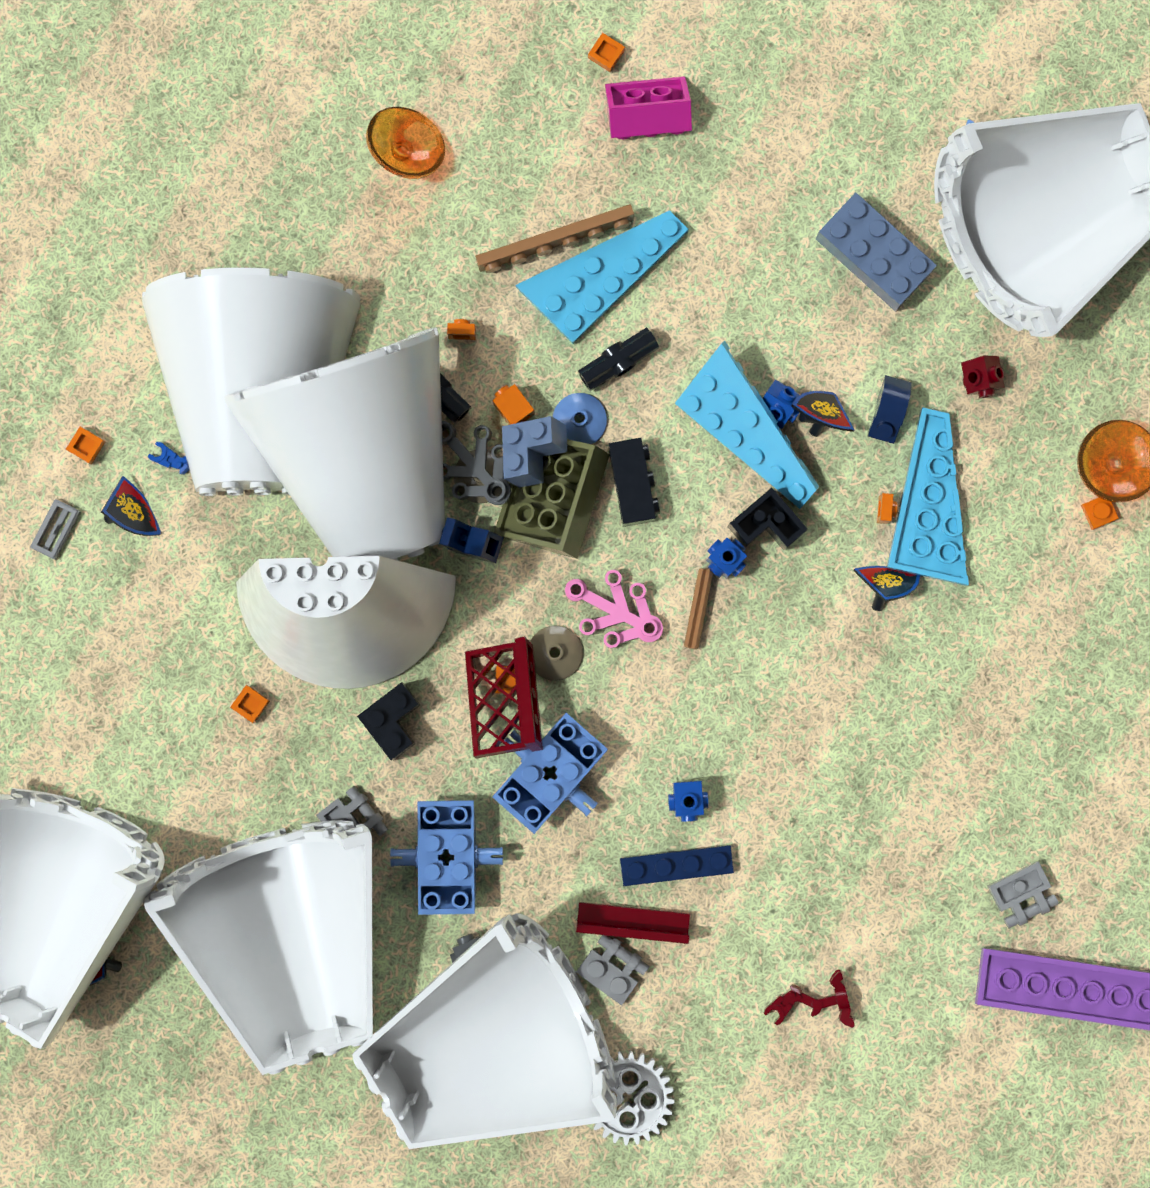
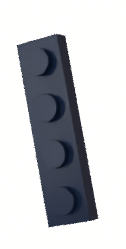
M731 845L620 858L623 886L734 873Z

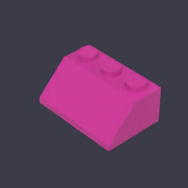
M685 76L605 84L611 138L623 140L631 136L644 135L646 137H653L662 133L682 134L685 131H692L691 99Z

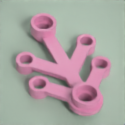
M610 570L605 575V582L610 586L615 604L587 590L586 584L582 580L573 579L566 584L565 594L569 600L574 602L584 600L610 614L594 620L583 619L579 624V630L583 635L589 636L596 630L622 622L634 628L620 633L614 631L606 633L604 644L608 648H616L620 643L640 638L644 642H654L662 635V622L656 616L650 615L645 599L646 588L641 583H634L629 589L630 596L636 601L640 617L629 612L620 584L622 577L617 570ZM610 574H616L619 580L616 583H610L608 581ZM579 585L581 593L578 595L572 594L571 587ZM639 586L642 588L643 593L641 596H635L632 593V589ZM585 622H590L593 625V629L590 632L583 631L582 625ZM651 623L654 626V632L646 633L644 631L645 624ZM609 635L617 637L615 645L607 643L606 639Z

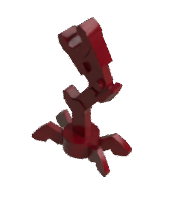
M839 969L832 974L829 980L830 984L835 988V995L815 999L803 993L801 987L792 984L790 985V991L776 997L765 1007L763 1012L764 1015H768L771 1010L778 1011L779 1017L774 1021V1024L780 1025L797 1001L813 1008L811 1012L812 1017L818 1015L822 1008L838 1005L840 1011L839 1021L851 1028L855 1026L854 1020L850 1015L851 1009L846 988L841 982L843 976Z

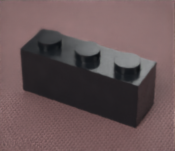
M641 437L609 443L608 449L622 526L627 527L655 522V514H660L658 499L652 498L651 487H655L653 471H647L646 461L650 460L648 444H642Z

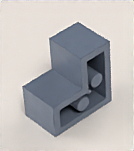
M549 416L502 426L504 479L519 488L544 483L543 457L567 452L566 425Z

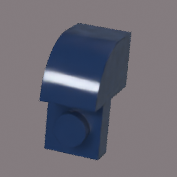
M885 375L877 398L876 410L868 431V437L892 444L895 443L908 408L912 382Z
M447 517L439 544L447 547L446 549L496 564L504 537L489 530L472 527L457 519Z

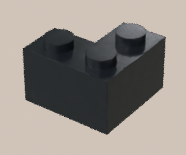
M772 487L727 526L744 547H747L766 530L783 550L788 548L808 530Z
M401 682L357 716L390 761H394L415 745V742L399 722L417 709L420 703L407 686Z

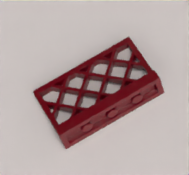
M524 636L515 638V642L465 651L473 757L477 759L530 749L532 752L543 750L534 650L531 642ZM513 651V660L507 668L497 662L504 652ZM485 656L490 661L479 673L474 669L473 658ZM494 664L504 670L495 683L485 677ZM508 675H511L515 678L516 685L508 694L500 686ZM484 680L492 687L481 699L476 695V687ZM498 690L506 698L496 710L487 702ZM511 701L518 705V712L512 720L502 714ZM484 706L494 712L485 725L478 721V714ZM500 716L509 724L498 736L490 730V727ZM513 727L520 731L521 743L508 744L504 741ZM488 732L496 740L490 748L481 750L480 740Z

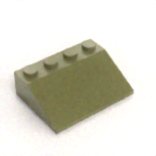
M567 439V452L543 457L544 483L520 488L509 483L511 486V496L502 506L494 533L513 541L578 559L610 454L596 445Z

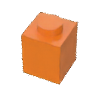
M515 384L511 387L505 385L494 394L496 398L493 399V405L508 425L525 422L535 415L534 409Z

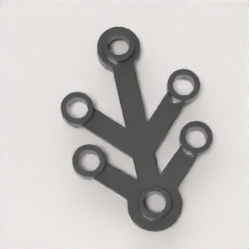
M442 421V433L446 429L450 431L447 438L442 436V444H448L467 465L449 466L443 463V468L446 467L448 470L447 474L443 476L444 481L451 479V477H475L485 485L468 486L461 482L456 483L452 488L453 496L459 500H465L468 497H485L493 505L506 503L511 496V486L504 480L503 456L501 458L497 457V451L503 449V445H495L491 450V455L494 458L493 477L486 471L487 442L492 438L491 429L485 425H479L475 428L476 447L474 457L456 437L455 427L446 421ZM486 429L487 434L481 439L479 433L481 430ZM460 487L465 488V493L462 496L458 495ZM501 487L502 494L496 497L494 492L496 488Z

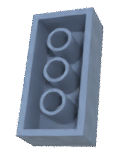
M856 192L824 225L816 237V240L895 312L937 266Z

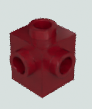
M983 355L961 362L964 376L963 384L967 395H978L979 399L995 396L996 390L1005 388L1004 371L1001 367L999 356Z

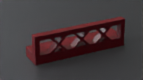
M579 902L576 932L689 944L690 913Z

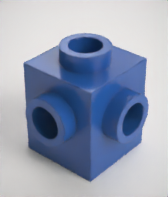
M775 379L762 399L777 420V426L783 429L788 420L793 423L800 413L791 407L795 399L800 395L793 388L785 386Z
M726 538L723 542L718 539L707 550L711 554L706 560L710 564L708 568L719 578L723 576L727 579L731 574L736 577L746 566L743 562L747 557L744 553L746 548L735 538L732 541ZM723 553H731L733 560L730 562L725 561Z
M702 781L672 783L673 794H668L669 811H674L675 817H681V822L698 821V815H704V809H708V793L702 792ZM690 796L693 803L691 806L686 807L684 799Z

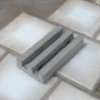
M55 499L30 548L56 560L81 511ZM61 507L63 510L42 548L39 545L58 508ZM68 512H71V515L62 533L60 534L52 552H50L49 549L57 533L59 532Z

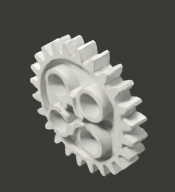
M620 1051L618 1052V1060L614 1061L610 1056L615 1084L610 1085L609 1088L617 1095V1106L624 1101L623 1093L632 1094L644 1080H647L648 1084L634 1094V1103L625 1102L616 1112L614 1120L595 1123L594 1130L603 1127V1138L612 1133L613 1143H616L619 1137H623L625 1145H628L629 1138H634L635 1143L638 1145L640 1141L639 1136L643 1135L649 1141V1132L651 1130L656 1134L660 1133L657 1126L658 1123L667 1125L663 1115H672V1110L666 1107V1105L674 1103V1098L667 1096V1094L674 1090L673 1086L664 1085L670 1080L669 1075L660 1076L664 1070L663 1066L653 1068L654 1058H651L646 1063L644 1062V1053H641L638 1059H634L633 1051L629 1052L628 1058H624ZM627 1071H633L638 1075L637 1081L633 1084H626L622 1080L623 1074ZM648 1092L656 1096L655 1103L650 1106H646L640 1101L642 1095ZM627 1111L635 1115L633 1123L628 1125L623 1124L619 1119L621 1114Z

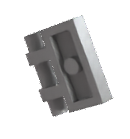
M355 786L346 792L352 800L348 805L345 806L342 800L337 798L316 815L320 821H353L356 827V825H359V822L352 815V812L358 808L367 820L363 825L368 827L369 830L373 828L379 836L388 830L382 822L383 817L379 812L377 814L367 803L368 798L364 793L360 794Z
M1038 861L987 885L999 911L1002 912L1008 908L1012 910L1013 914L1004 918L1008 929L1017 924L1022 926L1028 923V919L1040 913L1044 915L1050 912V908L1059 904L1054 894L1046 898L1042 894V891L1051 888V885ZM1033 897L1035 903L1022 909L1019 903Z
M602 935L597 943L606 948V950L601 955L592 949L576 973L622 1006L638 983V981L629 976L631 972L635 969L641 975H644L649 966L641 961V956L636 953L632 954L620 945L621 942L616 938L612 940L610 937ZM613 954L626 963L622 970L609 961Z

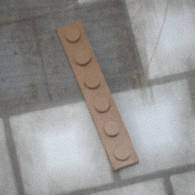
M629 204L476 255L479 271L486 270V273H492L500 270L503 264L512 262L513 265L526 261L527 256L536 253L538 256H543L551 253L554 247L560 245L570 247L579 242L578 239L589 236V239H594L604 235L605 230L627 228L630 226V222L634 221L632 206Z

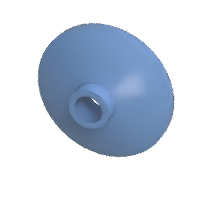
M570 394L557 404L553 412V418L566 425L567 439L593 444L601 438L606 429V411L600 401L589 394ZM577 414L584 415L585 420L582 423L575 421L574 417Z

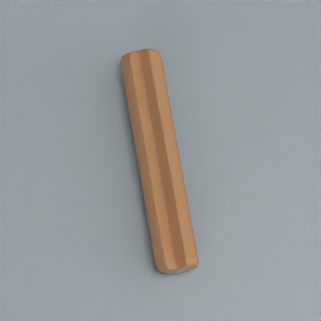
M700 568L698 570L684 646L689 649L699 648L713 572L710 569Z

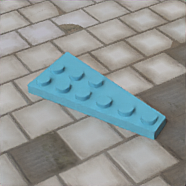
M669 210L515 286L574 344L688 232V228Z
M724 341L675 404L801 509L819 488V485L802 459H799L790 446V440L786 435L782 434L776 424L777 420L755 386H751L743 373L744 369L739 362L735 361L729 352L728 344Z
M922 407L887 568L969 586L965 564L966 554L962 537L963 528L959 493L955 476L956 467L952 450L953 440L950 414Z

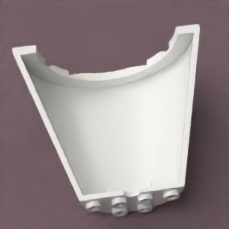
M1141 103L969 123L955 130L948 137V145L940 150L935 169L934 193L935 204L941 202L944 218L939 220V224L949 253L964 280L971 277L979 290L974 295L995 317L1014 330L1021 331L1026 329L1031 336L1050 337L1057 334L1150 239V125Z
M266 268L201 270V277L198 275L187 277L186 272L152 282L146 287V292L142 293V304L196 492H199V495L215 496L216 492L227 491V495L240 496L243 495L244 490H254L256 495H270L271 491H282V494L289 495L234 416L223 396L249 387L266 385L345 360L360 307L359 294L353 289L343 291L342 283L324 277L295 271H287V276H283V274L270 276V269Z
M437 327L409 335L408 338L340 362L223 396L234 416L332 557L382 556L398 561V557L408 555L409 558L424 553V547L440 543L442 530L445 526L440 353Z
M382 556L328 557L326 564L323 566L313 565L311 558L258 559L238 579L236 585L240 611L244 622L259 648L269 659L289 674L303 681L329 688L353 689L376 685L398 676L426 655L441 635L452 609L456 576Z
M12 788L10 795L0 794V1023L6 1022L5 1027L12 1034L24 1038L35 1048L43 1049L56 1038L143 904L145 898L162 874L165 859L163 851L157 842L150 844L146 841L148 834L112 812L100 807H96L93 812L82 809V806H80L81 801L46 792Z
M319 821L301 824L303 829H293L290 833H286L285 828L243 839L220 848L221 855H212L209 859L201 856L175 870L156 884L158 891H150L144 900V906L149 916L262 1075L280 1073L285 1067L294 1064H307L312 1061V1055L323 1052L325 1056H330L339 1052L341 1048L350 1045L353 1047L360 1046L373 1035L372 836L368 827L363 824L356 825L355 827L353 821Z
M516 913L514 915H507L499 920L352 1054L354 1064L366 1077L370 1091L382 1096L384 1100L382 1101L384 1114L390 1117L396 1127L398 1137L402 1141L404 1140L409 1149L603 1123L615 1119L617 1097L614 1092L611 1093L609 1088L610 1085L615 1084V1077L609 1050L599 1020H593V1016L588 1014L585 1006L590 1004V999L559 946L553 948L551 944L549 945L545 940L549 937V934L528 916Z

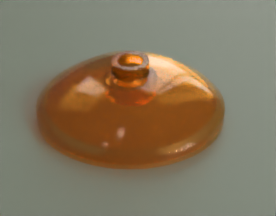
M389 107L376 113L368 124L366 130L368 149L379 165L390 173L407 179H421L435 173L442 164L445 156L444 139L436 125L423 114L405 107Z
M1111 420L1093 428L1082 440L1077 454V468L1085 486L1097 497L1110 502H1128L1147 493L1150 490V433L1142 426L1126 420ZM1111 459L1118 461V468L1114 469L1110 466Z

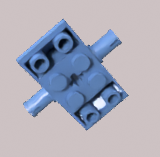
M567 713L562 716L542 739L543 750L532 752L530 749L514 752L521 758V764L492 796L533 834L537 832L564 800H569L586 817L590 814L591 810L583 802H586L593 809L598 804V802H595L579 788V782L608 749ZM513 730L510 736L517 743H521V736L516 730ZM508 737L505 739L508 744H515ZM555 766L557 768L555 772L558 776L557 779L550 778L547 781L544 778L546 774L543 771L544 767L551 768Z
M474 800L417 801L418 846H416V849L391 848L390 857H402L390 859L391 867L416 866V869L418 868V915L475 914L476 868H478V865H503V857H491V855H503V847L478 848V845H476ZM445 849H449V854L454 855V859L450 860L449 864H445V861L440 859V855L444 853Z

